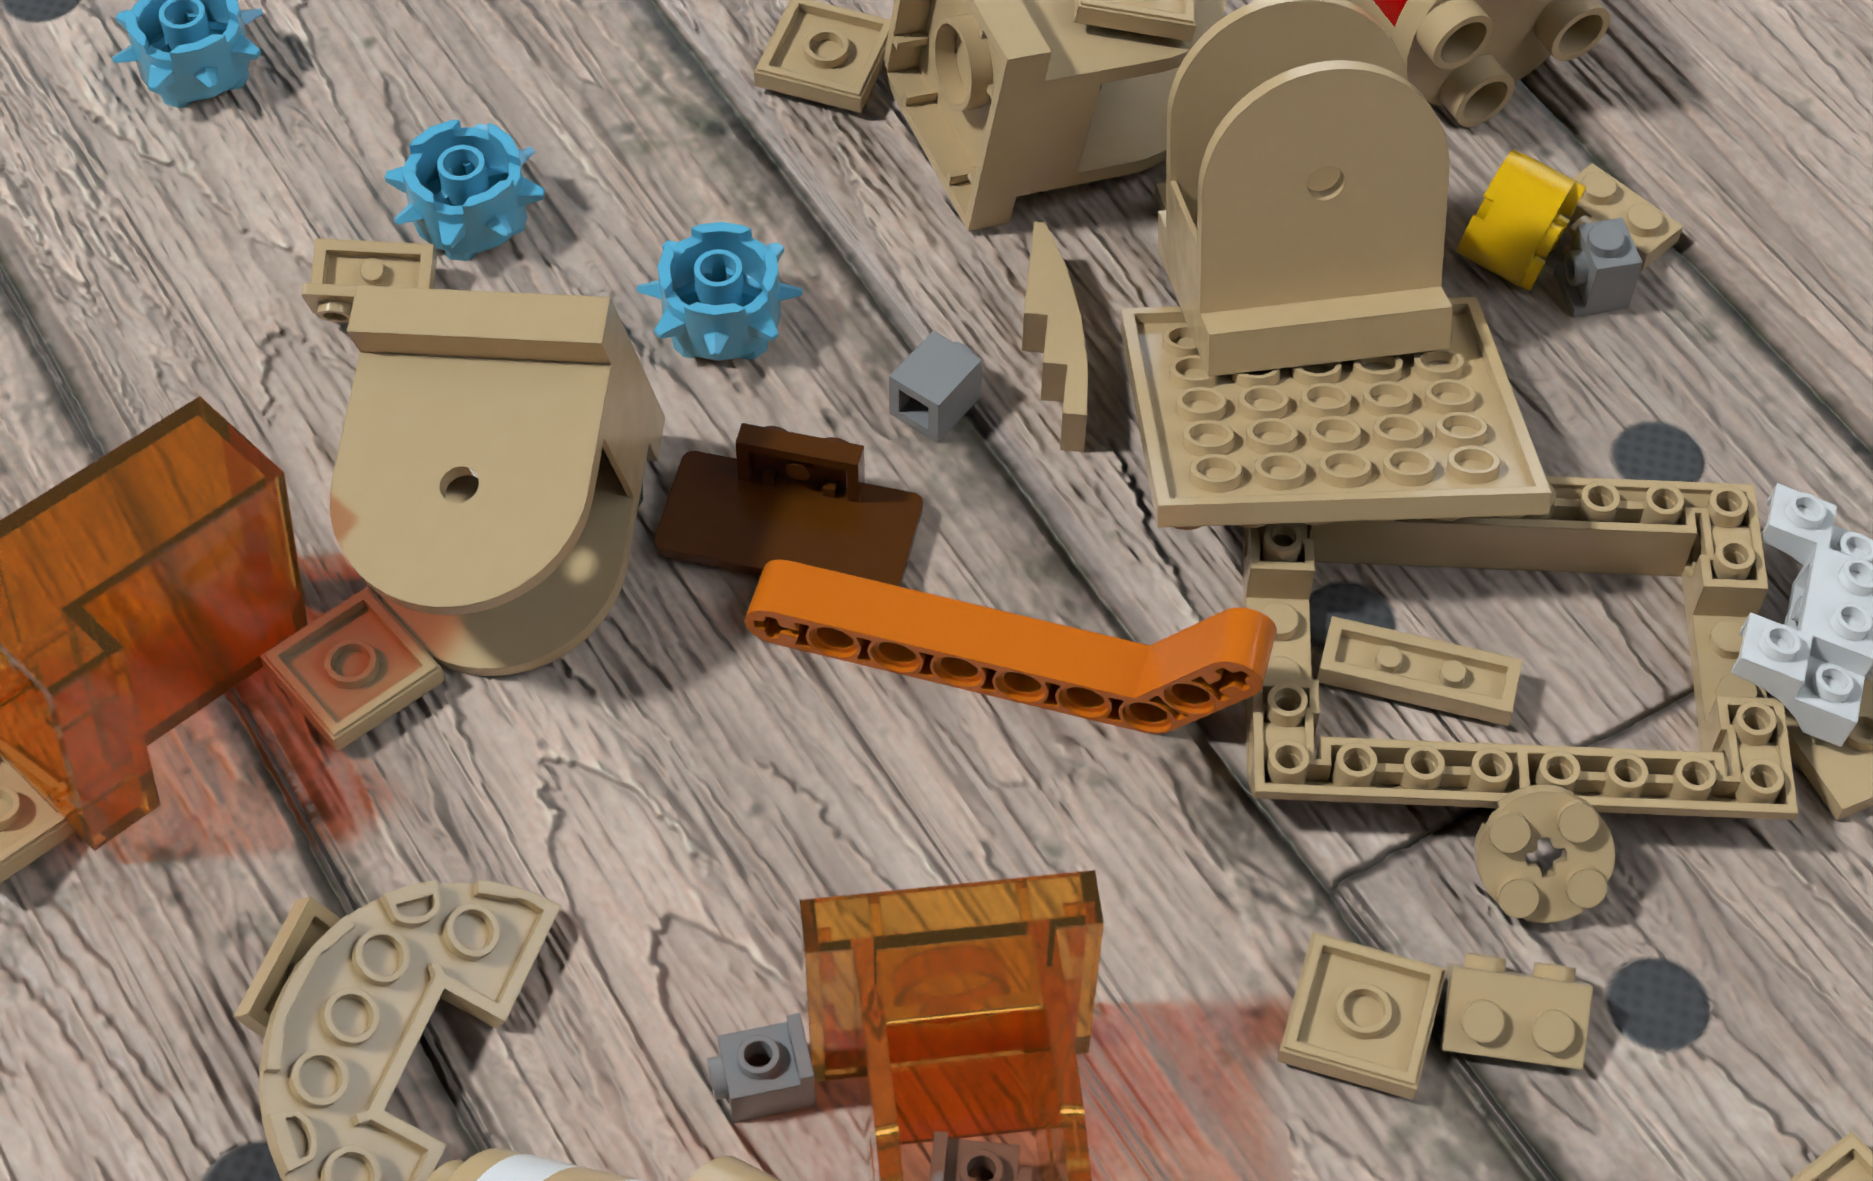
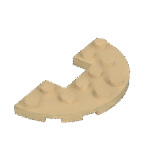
M437 880L411 884L384 893L380 898L358 908L350 915H346L331 927L300 960L284 984L271 1012L263 1040L259 1067V1098L262 1123L270 1153L282 1181H426L434 1172L447 1144L384 1111L440 998L496 1029L506 1022L561 905L537 893L513 885L488 880H477L474 884L458 882L437 884Z

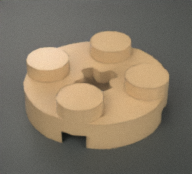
M1547 784L1523 787L1507 794L1497 803L1499 808L1489 816L1486 824L1482 822L1474 843L1476 869L1486 891L1507 915L1537 923L1558 922L1572 918L1586 908L1595 907L1603 901L1607 893V883L1613 873L1615 863L1613 838L1602 816L1586 800L1577 797L1574 792L1561 786ZM1542 838H1549L1554 848L1562 849L1561 857L1554 860L1553 866L1547 869H1540L1537 863L1526 862V854L1537 851V840Z

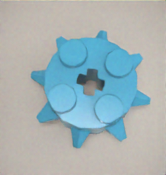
M139 0L131 10L126 9V11L119 12L115 17L116 22L127 30L131 45L114 55L112 60L114 63L136 61L140 77L148 86L149 91L161 95L166 105L177 108L186 107L193 101L213 98L227 90H236L244 86L249 78L248 66L250 60L258 59L261 54L260 49L247 39L244 26L261 16L263 11L261 8L240 10L238 0Z
M449 120L431 126L412 140L409 145L410 156L404 166L389 170L385 175V182L406 193L408 205L393 219L395 223L399 225L413 222L421 238L429 244H434L435 248L444 250L445 255L452 260H470L477 253L500 246L513 235L523 231L527 221L526 205L543 200L545 196L544 188L523 177L522 165L535 153L533 147L518 149L509 134L490 123L461 128L460 120Z
M727 222L699 224L691 228V237L680 242L668 240L662 244L663 252L657 266L659 280L637 285V292L661 299L662 317L654 329V334L660 339L670 337L673 341V348L683 357H700L716 361L735 358H757L767 350L768 341H773L779 337L777 327L781 317L780 301L802 296L803 288L779 281L778 261L784 252V247L778 242L764 245L752 238V230L744 225Z

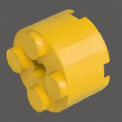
M1513 149L1504 159L1483 195L1484 200L1477 214H1473L1456 252L1511 283L1531 291L1547 262L1545 259L1551 250H1555L1571 221L1563 215L1569 218L1572 216L1587 186Z

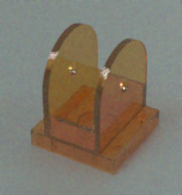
M1095 870L799 900L807 1037L814 1081L858 1078L869 1181H904L900 1145L931 1142L934 1139V1131L949 1132V1138L951 1139L1034 1131L1041 1181H1091L1087 1130L1076 1054L1089 1053L1104 926Z

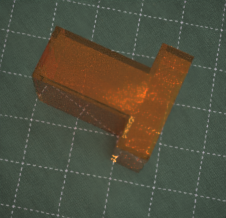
M201 396L0 520V755L57 813H60L65 818L68 825L94 851L161 805L147 746L263 667L260 655L308 625L285 474Z

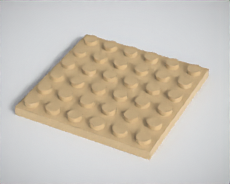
M1477 297L1448 298L1453 307L1450 349L1210 377L1207 375L1180 306L1121 308L1120 329L1157 528L1174 527L1180 530H1194L1201 526L1222 525L1258 528L1266 524L1305 523L1321 526L1330 522L1370 521L1384 524L1401 519L1433 518L1439 521H1454L1461 517L1498 516L1504 519H1518L1525 515H1549L1552 492Z

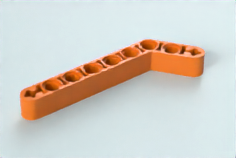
M781 559L772 560L765 564L744 620L746 628L753 635L772 644L1149 734L1168 733L1260 692L1277 632L1275 623L1267 615L1249 608L1234 607L1215 614L1154 644L1146 645Z

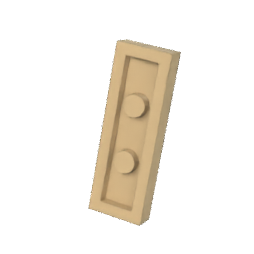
M1332 616L1317 680L1323 684L1509 726L1523 659Z

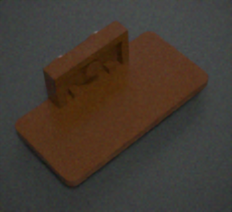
M742 423L735 442L737 459L700 451H689L682 456L654 537L655 550L660 556L760 576L766 563L781 559L902 586L923 512V500L915 492L865 483L863 445L848 443L836 437L821 438L789 432L777 426L763 427Z

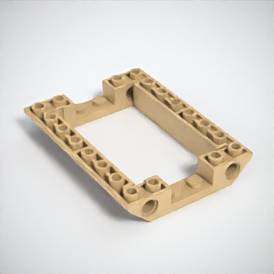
M1546 476L1552 492L1549 515H1525L1518 519H1504L1498 516L1461 517L1454 521H1439L1431 518L1401 519L1384 524L1370 521L1330 522L1321 526L1305 523L1266 524L1258 528L1244 527L1242 557L1243 608L1257 610L1267 615L1277 628L1262 690L1256 695L1245 699L1246 776L1253 798L1499 808L1497 803L1507 794L1523 787L1547 784L1561 786L1574 792L1577 797L1586 800L1597 812L1796 820L1799 813L1784 704L1777 698H1767L1766 690L1731 674L1732 667L1739 657L1743 636L1739 635L1740 629L1750 612L1758 615L1768 591L1755 484ZM1315 562L1681 577L1701 752L1321 736L1315 759L1314 743L1320 715L1319 680H1312L1309 605L1315 574Z

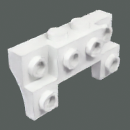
M1777 483L1767 500V506H1770L1766 526L1761 533L1762 542L1792 556L1803 567L1792 584L1784 624L1750 612L1740 629L1739 635L1743 636L1739 657L1732 667L1731 674L1754 683L1777 698L1795 717L1803 733L1841 747L1858 722L1864 680L1873 681V539L1835 526L1837 505L1818 499L1809 493H1803Z

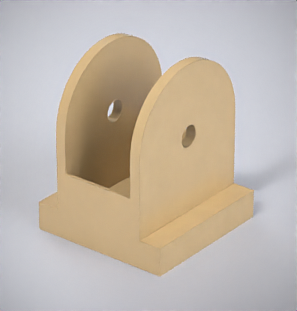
M895 0L881 74L967 231L1008 224L1011 221L1017 196L1129 175L1149 169L1166 159L1167 106L1175 75L1192 46L1207 30L1223 18L1226 0H1197V22L1192 42L1074 23L1075 0Z
M1256 0L1229 13L1207 30L1192 46L1175 75L1167 106L1166 210L1158 211V253L1208 377L1450 349L1453 307L1441 286L1449 184V150L1447 139L1431 105L1422 93L1408 82L1403 59L1390 35L1372 15L1349 1Z
M357 285L347 333L358 348L359 356L330 488L331 523L342 553L356 573L368 586L381 595L383 604L437 664L466 674L502 676L533 670L551 663L576 648L594 632L610 612L620 593L628 567L646 461H658L665 415L611 297Z

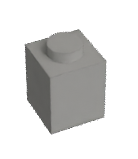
M933 330L889 376V414L938 443L981 398L982 359L976 356L968 346L960 342H952Z

